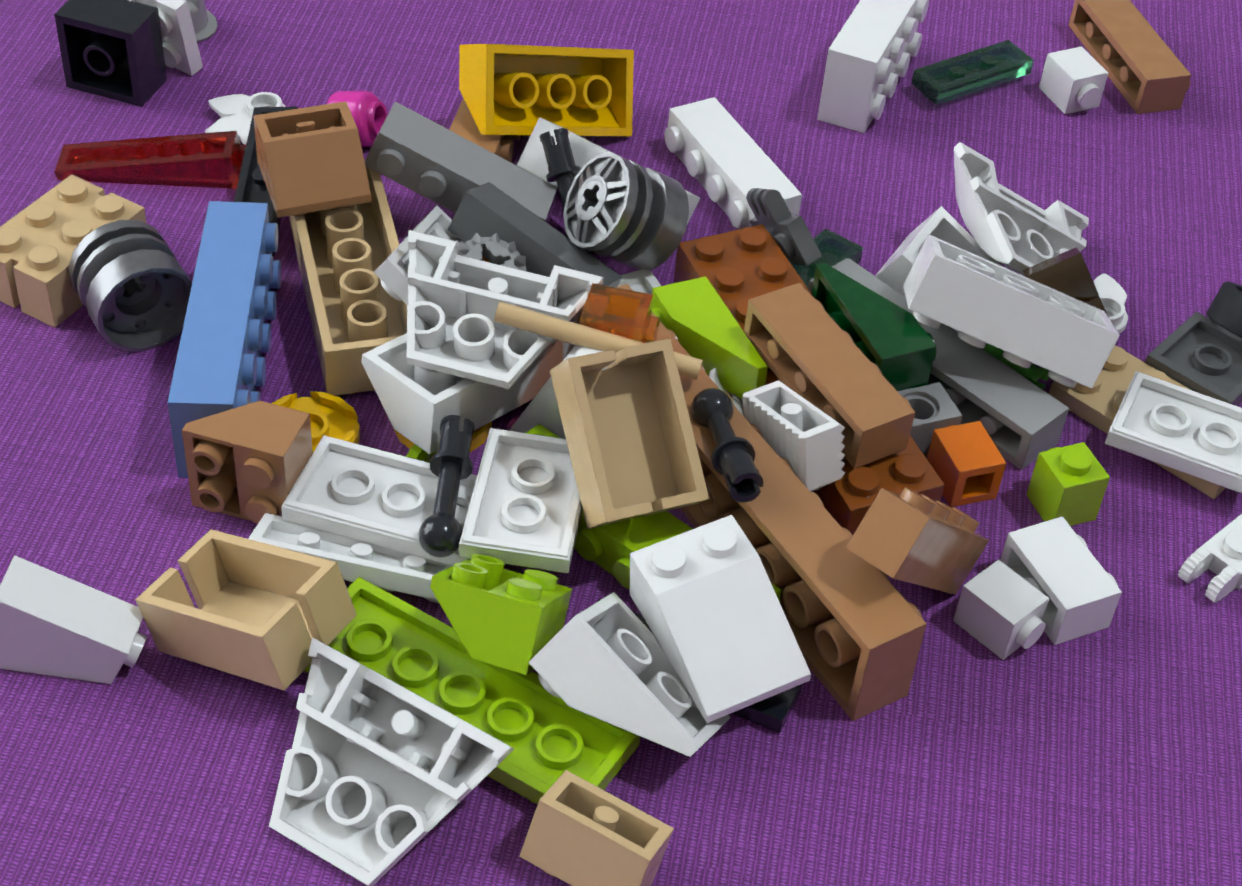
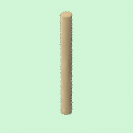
M501 301L497 306L494 322L600 351L614 349L616 353L624 347L644 344L643 342ZM674 352L679 375L697 380L703 360Z

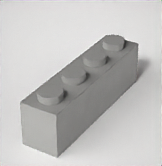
M396 101L391 107L364 161L366 167L455 213L466 191L490 182L545 221L558 188Z

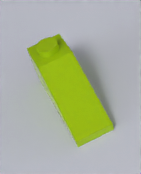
M706 276L652 288L651 309L653 314L667 329L675 333L679 343L691 357L703 360L702 365L708 376L710 371L716 368L719 381L724 389L742 399L744 393L766 384L768 366Z

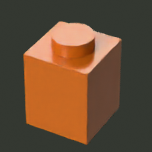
M981 421L934 429L927 460L945 484L942 495L949 507L996 499L1006 462Z

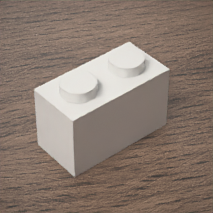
M1063 517L1008 533L1000 561L1049 597L1042 621L1046 624L1044 632L1054 645L1110 626L1122 591L1118 588L1114 577L1103 569L1088 550L1084 539L1073 531Z

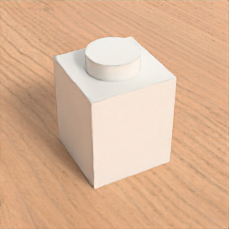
M1082 46L1048 53L1039 88L1064 114L1092 109L1100 105L1108 72Z
M998 559L963 585L953 621L1004 660L1019 647L1024 649L1030 648L1040 638L1046 626L1042 619L1049 597Z

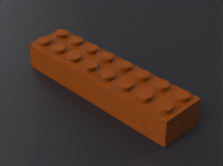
M763 224L680 242L677 248L673 283L706 276L743 331L749 299L797 283H801L811 294ZM769 367L767 368L765 385L779 380ZM909 435L905 450L855 469L843 457L841 460L845 463L841 469L845 472L840 480L823 486L819 490L812 491L819 496L824 508L837 523L849 530L853 535L881 488L900 495L904 488L907 487L919 495L924 494L934 501H940L945 484Z

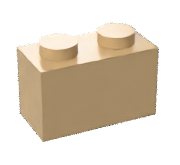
M565 770L540 798L519 857L571 886H651L674 828Z

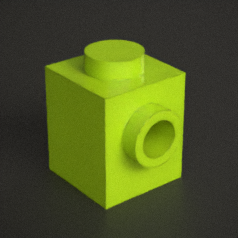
M1085 442L1064 447H1054L1047 451L1039 452L1026 496L1044 522L1063 517L1070 526L1096 520L1110 476Z

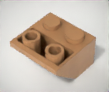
M346 101L253 115L257 162L278 218L291 215L300 216L309 212L333 208H347L371 202V192L359 132Z
M256 401L188 422L182 429L192 505L204 508L210 512H219L249 520L256 524L260 522L265 513L282 516L281 506L313 454L310 413L264 401Z

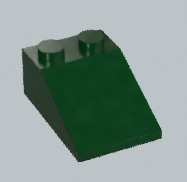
M826 263L817 264L811 294L823 305L827 314L836 324L850 335L853 343L869 361L878 366L882 375L894 389L901 391L928 385L937 349L932 335L925 332L914 315Z

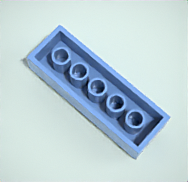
M209 201L167 402L178 478H188L182 429L186 423L261 401L260 392L256 391V387H264L266 381V359L261 357L262 353H270L271 325L267 324V320H275L276 292L272 291V289H280L281 261L273 260L272 252H277L278 224L269 223L268 203Z

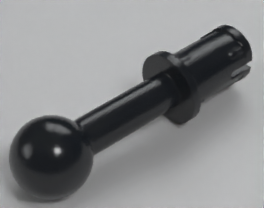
M560 128L554 130L557 144H555L554 137L550 135L549 131L541 134L539 138L540 142H542L548 165L547 182H557L564 209L568 191L581 167L575 164L568 137V129ZM585 250L592 256L595 254L594 251Z
M708 388L702 390L692 401L691 415L696 423L709 428L716 447L711 455L712 465L719 474L724 476L730 496L735 501H753L759 496L761 492L759 487H763L764 482L754 464L755 451L752 444L744 438L736 437L730 424L733 416L732 400L720 389Z
M448 415L441 420L438 449L436 454L430 459V470L439 478L433 515L426 518L421 524L419 542L425 552L434 557L450 556L459 548L462 528L455 519L460 480L468 478L473 471V463L469 458L475 425L470 419L465 418L462 431H459L460 416Z

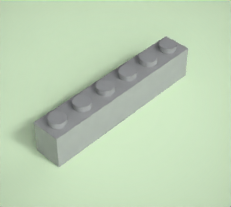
M846 258L832 266L913 314L914 311L908 309L904 295L851 259ZM814 278L809 281L808 289L810 292H812ZM919 322L925 332L932 335L937 349L928 385L938 382L942 384L963 415L960 424L981 421L1002 457L1020 470H1023L1037 460L1039 452L1047 451L1059 443L1069 407L982 348L975 347L961 340L957 336L958 332L951 327L941 323L940 327L936 329Z

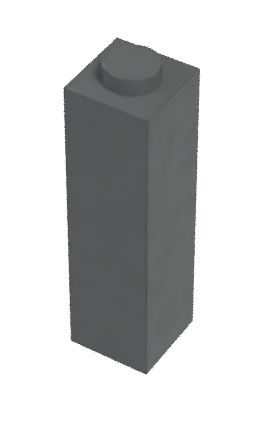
M490 182L466 191L448 228V231L463 242L471 240L476 233L481 237H491L496 232L500 240L507 243L515 241L517 251L520 255L526 256V272L550 277L553 267L556 265L603 277V284L593 295L618 287L622 276L583 248L572 243L569 238Z

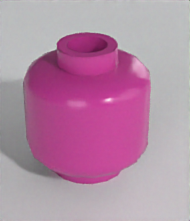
M337 91L332 94L326 104L346 101L358 128L361 147H371L388 115L385 104L379 101L378 97L371 91Z

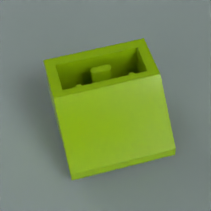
M473 554L471 559L468 558L460 563H455L453 566L433 575L430 588L471 659L528 675L534 670L529 661L564 626L572 588L557 584L558 578L553 574L533 569H527L524 571V574L504 569L505 562L501 559L488 555Z

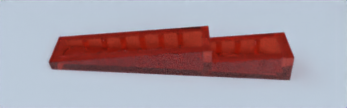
M237 131L64 144L54 172L57 180L61 181L72 174L87 182L237 189L246 145H241Z

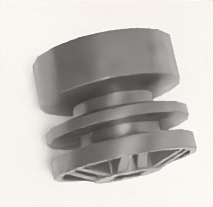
M613 152L601 153L586 162L572 182L564 208L565 231L570 241L580 248L594 251L604 257L609 256L619 263L638 270H653L665 263L680 244L686 231L689 215L688 195L682 184L669 176L650 168H645Z
M118 220L100 226L83 238L73 251L69 263L70 282L79 295V299L88 309V314L99 333L109 345L123 351H147L166 344L182 332L192 282L155 227L139 220Z

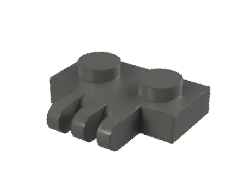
M752 188L748 191L746 199L755 215L750 220L751 225L763 224L790 263L808 266L822 257L802 216L790 213L779 191Z

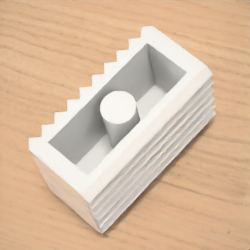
M779 380L743 394V416L750 424H754L759 428L764 440L778 456L785 458L789 462L793 473L810 492L819 490L823 486L840 480L845 474L841 470L845 465L841 461L845 456L841 452L845 447L841 443L845 438L841 434L845 429L843 425Z

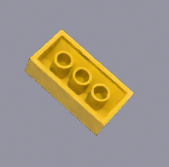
M506 44L459 45V90L481 135H531L539 117L579 136H632L634 50Z

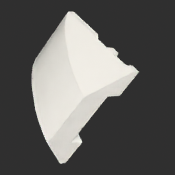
M961 142L954 147L955 193L958 207L967 229L989 256L1025 276L1023 270L1075 247L1080 252L1086 247L1087 240L1081 237L1082 230L1089 224L1088 217L1059 200L1046 210H1043L999 184L992 160Z
M408 230L407 364L509 389L553 338L494 322L499 302L570 321L601 287L603 277L554 265L550 277L457 255V241Z
M312 637L308 656L312 658L305 693H299L296 709L300 711L292 749L287 750L269 827L364 884L374 886L495 769L514 748Z

